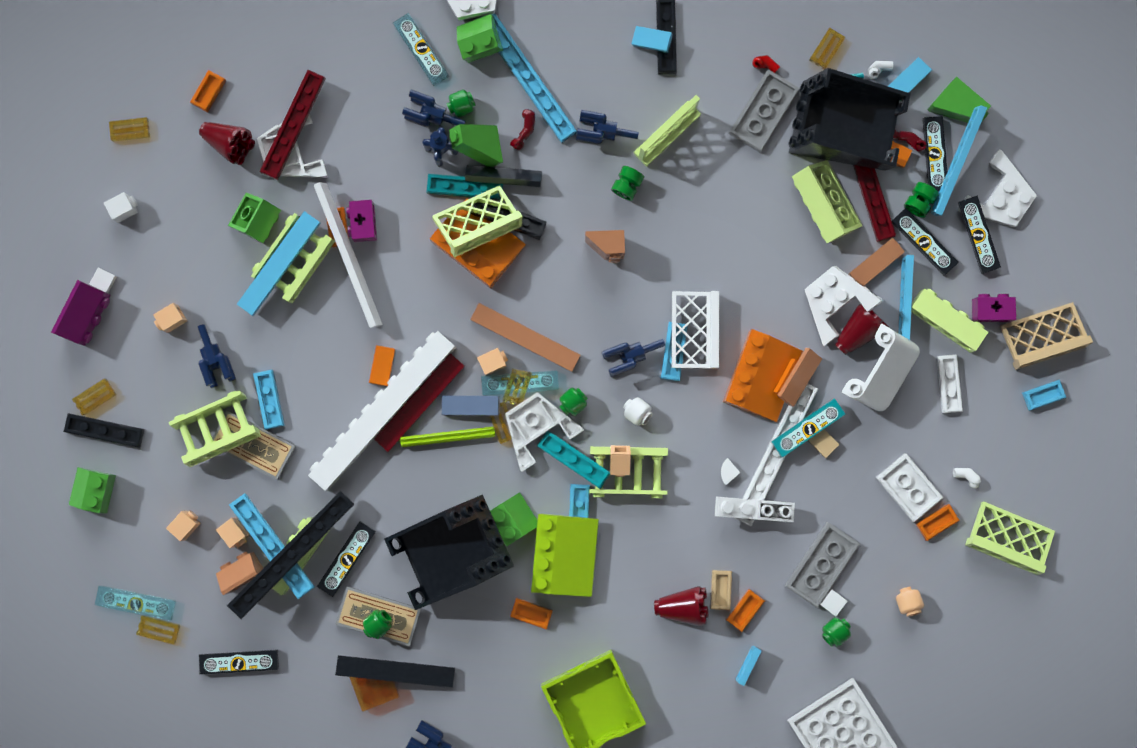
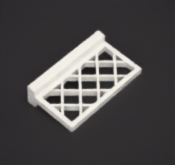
M672 291L671 368H719V291ZM676 296H684L689 303L681 309L676 304ZM698 296H706V305L702 309L693 302ZM690 304L699 311L692 319L683 311ZM680 313L689 320L682 328L676 323V317ZM700 313L706 318V324L702 328L693 321ZM690 322L699 330L692 338L683 330ZM680 332L689 339L682 347L676 342V336ZM700 332L706 337V343L702 347L693 340ZM690 341L699 349L692 356L683 349ZM680 351L689 358L684 364H676V355ZM701 351L706 356V364H698L693 357Z

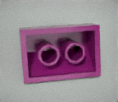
M77 280L51 333L85 346L86 343L91 341L92 331L100 323L101 314L108 307L111 295Z

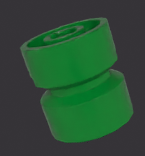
M623 166L618 174L620 179L615 180L611 191L623 199L633 201L637 193L636 187H640L645 176L629 166Z
M918 182L912 191L913 195L909 196L906 200L904 208H907L915 216L925 218L931 209L930 204H934L939 196V192L926 183Z

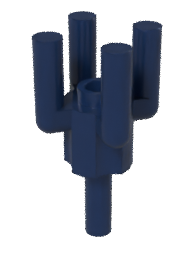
M412 89L410 90V101L422 105L420 112L404 107L402 115H405L404 119L423 126H429L430 123L441 126L443 121L456 126L466 124V121L445 114L447 108L437 105L434 97Z
M581 110L579 121L594 124L593 131L578 128L576 140L600 144L603 139L614 141L615 135L638 139L639 132L617 128L618 122L608 121L605 114Z
M442 127L438 131H434L430 135V139L422 141L425 151L430 152L432 150L434 152V160L439 167L443 165L442 154L448 150L451 151L452 155L458 154V151L452 149V144L448 141L446 131Z
M205 324L199 325L198 330L204 347L200 349L202 360L198 364L206 386H210V388L218 386L213 370L221 368L225 380L228 379L229 382L236 380L228 356L221 353L217 343H211Z
M661 339L642 346L640 342L631 345L625 342L606 349L601 353L604 359L617 354L620 355L623 364L608 370L610 376L613 377L635 368L636 363L646 360L645 353L664 347L665 342Z
M423 720L419 723L416 731L429 738L427 743L424 745L411 737L406 748L452 747L451 744L442 740L444 735L441 731Z

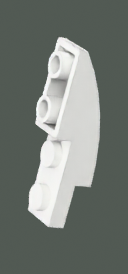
M716 497L715 516L794 522L795 503Z

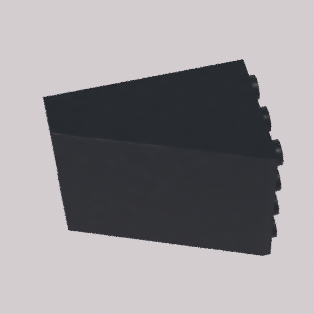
M827 68L802 82L800 86V100L796 105L797 115L792 124L794 130L788 143L790 147L789 153L884 171L896 167L899 148L891 149L898 115L906 113L908 110L911 93L831 68Z
M483 494L384 538L391 556L403 551L406 552L420 584V587L407 592L415 610L477 586L514 567ZM393 539L399 543L398 549L393 547ZM416 593L422 596L421 603L416 600Z

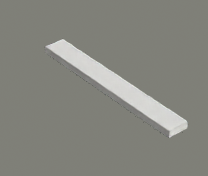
M319 182L314 184L315 191L370 328L381 326L383 324L327 183Z
M807 384L795 406L788 405L771 441L804 419L818 388ZM771 441L743 499L764 500L784 461L785 456L781 458ZM735 518L749 526H752L755 520Z

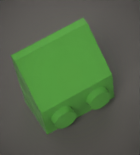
M492 14L457 26V43L462 59L470 63L503 51Z
M245 193L228 226L254 240L264 243L269 237L273 224L278 220L281 209L262 198Z
M77 467L69 505L86 511L107 513L116 475Z
M520 492L490 510L506 546L537 527L538 520Z

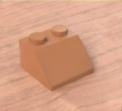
M624 230L585 231V242L604 260H609L610 263L620 262V259H624Z
M246 551L236 557L238 559L232 564L227 562L220 567L221 571L216 573L223 595L232 593L247 584L263 569L254 552L248 554Z

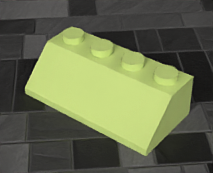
M828 160L809 165L792 176L795 187L803 197V202L812 214V219L821 231V236L826 243L835 241L862 227Z

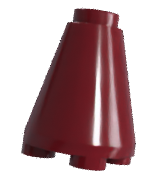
M204 122L200 126L199 135L202 136V139L232 164L242 165L249 150H252L255 146V140L252 139L251 131L245 127L213 122Z
M859 304L839 335L838 342L835 345L846 355L848 352L851 353L874 340L881 324L889 326L873 310L867 312L863 305Z
M697 586L655 600V615L674 621L703 626L706 624V618L709 616L708 606L704 605V599H707L706 587Z

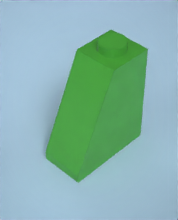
M956 76L927 110L968 123L975 107L982 105L987 107L988 110L991 105ZM986 110V112H985V115H984L982 121H983V120L988 116V114H989V113L987 112V110Z
M459 124L449 130L452 149L488 167H495L503 163L497 125Z

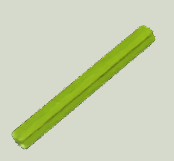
M494 427L406 436L400 438L401 447L489 438L495 437L496 434Z

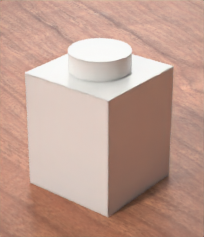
M125 192L104 202L111 219L117 223L138 213L136 200Z

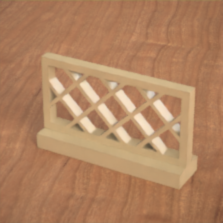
M1073 302L1000 326L1013 357L1015 370L1086 348L1093 343L1091 336L1086 334ZM1070 309L1072 314L1071 320L1060 316L1063 310ZM1049 315L1055 318L1053 326L1042 322L1045 316ZM1058 320L1068 324L1065 332L1055 328ZM1032 321L1038 324L1035 332L1024 328L1027 322ZM1040 326L1050 330L1047 338L1037 334ZM1014 327L1019 329L1017 338L1009 335L1007 328ZM1070 327L1077 328L1080 336L1074 337L1068 334ZM1022 331L1032 335L1029 344L1019 340ZM1053 332L1063 336L1061 342L1056 343L1050 340ZM1035 337L1045 341L1043 348L1039 349L1032 346ZM1017 343L1027 347L1024 354L1017 355L1015 350Z

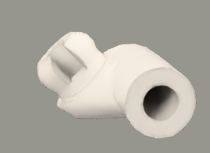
M875 61L867 71L868 77L876 79L882 71H892L893 61Z
M953 469L954 478H966L971 488L979 487L981 478L972 469Z

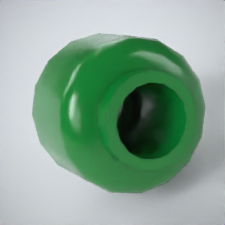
M464 89L450 94L449 103H446L450 114L455 113L459 118L472 113L473 107L476 106L471 93Z
M570 388L559 398L562 404L559 407L566 415L570 413L576 416L587 406L586 400L588 398L579 388Z
M385 610L372 611L363 621L365 635L369 638H382L392 627V618Z
M832 618L823 626L822 637L831 647H840L851 637L849 630L851 626L844 618L842 620Z

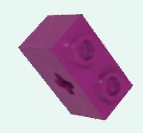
M372 199L349 201V207H346L347 218L350 219L351 226H348V236L352 237L354 242L376 241L375 206ZM361 217H363V219L365 220L362 221V225L358 223Z
M978 294V297L972 299L973 322H1012L1016 320V297H1009V294H997V297H990V294Z

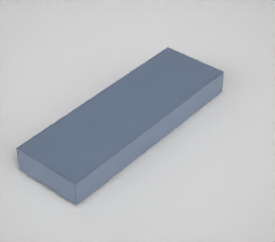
M442 396V415L499 416L500 396Z

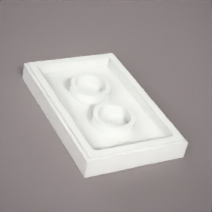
M906 453L876 477L912 522L917 521L943 499L942 495Z

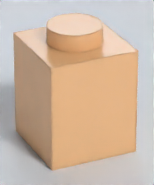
M175 303L153 314L156 319L154 321L156 327L160 331L162 330L167 333L187 322L179 305Z
M498 348L477 357L486 376L507 367L505 362L508 359L504 351L500 352Z
M611 445L610 475L617 477L630 475V446Z
M186 510L181 511L166 529L179 541H185L201 523L197 520L198 516L194 512Z
M236 517L230 518L216 529L229 548L236 546L238 549L247 542L245 539L250 536Z

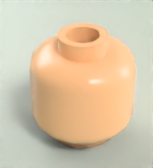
M911 587L900 589V594L896 596L900 613L907 617L922 613L921 610L924 608V602L919 590H912Z

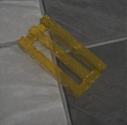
M829 27L809 61L815 62L817 66L820 65L825 70L845 39V36ZM831 33L833 37L819 59L816 58V55ZM836 37L840 40L824 63L822 61Z
M144 117L110 121L111 141L149 138V119ZM143 123V126L114 129L115 126ZM144 131V132H141V133L115 135V134H119V133H128V132Z
M512 369L502 398L503 403L510 401V404L514 405L515 402L518 405L523 402L532 377L531 372ZM516 374H518L519 377L516 382L512 396H509ZM524 376H526V377H525V380H524V383H523V385H522V388H521L519 397L517 398V394H518V391H519V388H520L522 379H523Z
M104 378L74 397L72 401L76 403V407L81 411V415L84 416L117 394L108 380ZM103 385L106 386V387L102 388L101 390H99L98 392H96L95 394H93L92 396H90V397H88L87 399H85L84 401L80 402V400H82L83 398H85V397L88 396L89 394L93 393L94 391H96L97 389H99V388L102 387ZM109 390L110 393L87 408L83 407Z
M505 401L500 403V407L503 406L504 412H508ZM499 409L498 417L506 438L502 439L495 417L490 416L498 440L502 444L512 439L509 436Z
M141 615V622L138 625L139 629L136 635L170 644L176 643L180 624ZM148 621L175 629L173 632L147 625L145 622ZM143 629H148V630H151V631H155V632L167 634V635H170V636H173V637H172V638H168V637L160 636V635H157V634L145 632V631H143Z

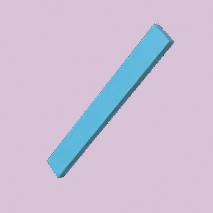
M492 14L503 51L498 53L561 143L577 133L576 129L497 15Z

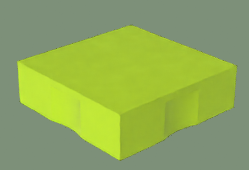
M612 650L541 683V688L553 713L559 720L563 735L570 748H599L613 738L621 737L646 725L645 719Z

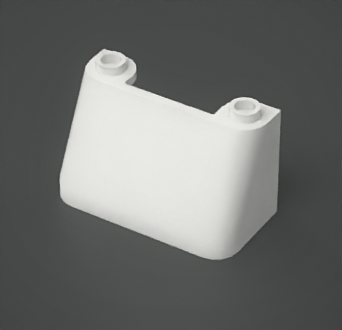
M881 324L876 332L875 340L885 350L866 382L859 379H851L842 390V393L877 411H884L889 407L920 354V349L914 342Z

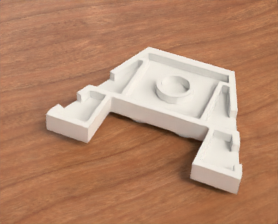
M447 0V3L458 21L495 14L497 0Z
M310 114L304 126L313 124ZM282 123L274 126L257 138L263 162ZM296 141L280 176L328 177L322 159L307 164L303 163L298 142Z
M999 149L988 165L1003 174L1004 177L985 205L981 203L980 205L986 219L1014 228L1037 195L1003 151Z
M832 266L804 289L824 346L839 336L828 319L851 300L857 297L867 312L883 301L882 298L874 295L868 288L857 283L854 278L837 266Z
M538 392L505 413L521 472L536 463L526 445L555 425H560L569 440L584 431L580 425L575 423Z

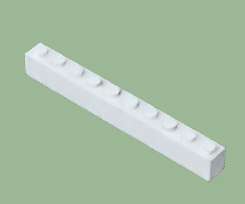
M439 331L436 333L432 332L425 341L427 343L423 348L418 347L413 353L414 358L410 362L406 361L400 367L401 372L397 377L393 375L387 382L388 387L384 391L381 389L374 397L376 400L371 405L367 404L361 411L363 413L359 419L355 418L348 426L350 429L345 434L341 433L335 440L337 442L333 448L329 447L322 455L324 458L311 466L309 469L311 473L308 476L325 491L330 490L446 357L456 349Z

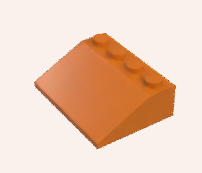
M461 209L457 211L456 215L467 217L468 211ZM470 215L469 219L480 221V217ZM447 218L442 224L450 225L451 218ZM483 219V221H482V222L489 223V224L492 223V222H490V221H488V220H485V219ZM454 220L452 226L463 229L465 222ZM467 223L465 230L474 231L478 226ZM439 229L430 237L431 242L490 289L526 246L524 242L509 232L454 257L450 246ZM450 231L449 236L451 240H455L460 237L461 233Z
M751 329L746 337L723 403L777 422L784 401L773 391L790 360L796 359L798 361L803 351L770 335Z

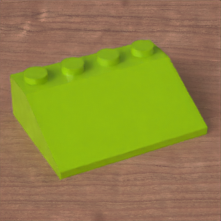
M538 514L531 592L592 597L599 519Z

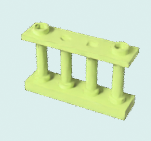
M294 213L293 216L290 215L285 221L286 226L264 258L253 267L251 277H257L300 216ZM313 234L310 240L316 243L317 248L313 253H308L304 249L300 251L298 255L304 258L306 262L304 267L298 269L291 264L287 271L294 275L295 280L292 284L288 285L282 280H279L276 284L278 288L283 290V299L293 304L332 248L333 243L336 242L329 236L325 235L320 238Z
M241 391L230 392L227 394V397L186 415H178L169 422V425L174 429H180L188 452L186 455L181 456L185 465L193 467L261 436L258 428L248 424L240 402L247 399L245 394ZM232 405L241 425L240 431L236 433H231L223 413V409ZM214 413L224 435L218 441H213L205 417ZM198 421L206 443L200 449H195L187 425Z
M590 446V455H594L596 463L603 467V460L606 455H610L611 447ZM630 447L632 459H634V490H622V477L615 476V490L603 489V486L599 489L595 486V489H589V493H593V497H605V493L651 494V498H663V495H667V491H661V460H663V456H668V448ZM644 456H652V460H654L653 490H642V459H644Z

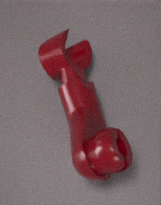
M523 110L524 128L519 133L518 138L510 142V146L517 150L523 149V141L527 140L534 132L536 115L532 110Z
M896 130L894 132L893 138L906 141L914 150L920 152L926 148V142L915 133L907 131L897 132Z

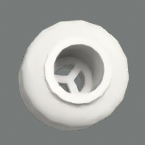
M639 397L633 400L629 399L623 407L625 409L624 417L636 426L645 425L653 415L651 406Z

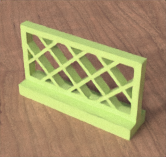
M697 95L690 101H687L634 151V155L646 167L701 116V113L697 110L700 101Z
M500 186L432 216L433 221L450 246L454 257L522 227L521 213L515 210ZM497 193L501 197L500 202L490 200L491 196ZM481 202L485 203V206L481 210L474 208V204ZM488 204L497 206V213L486 211ZM501 208L508 209L511 212L507 216L500 215L499 213ZM461 209L468 211L467 217L456 215L457 211ZM471 212L482 214L480 221L469 219ZM484 215L495 218L494 222L490 224L482 222ZM444 217L451 218L450 225L442 224L439 219ZM454 220L465 222L463 229L453 227ZM467 223L478 226L474 231L465 230ZM450 231L461 233L460 237L451 240L449 236Z
M983 501L981 502L970 538H967L965 546L1039 575L1045 573V562L1055 531ZM985 508L991 510L995 518L987 521L983 514ZM1004 516L1009 517L1013 525L1004 528L1000 518ZM996 520L1001 531L993 534L988 523ZM1026 524L1031 533L1023 536L1018 525ZM983 525L989 536L984 538L976 535L978 528ZM1014 527L1019 538L1011 541L1006 530ZM1039 531L1048 534L1046 541L1040 543L1036 535ZM1003 533L1007 543L1003 545L998 544L994 536ZM1030 535L1033 536L1037 544L1032 548H1028L1024 539ZM1019 540L1025 551L1020 553L1015 551L1012 544ZM1039 549L1041 553L1040 561L1033 558L1031 550Z

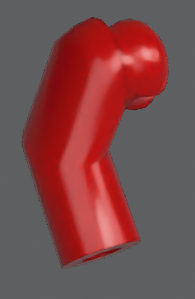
M768 55L757 56L752 61V65L756 69L768 68L773 73H776L780 68Z

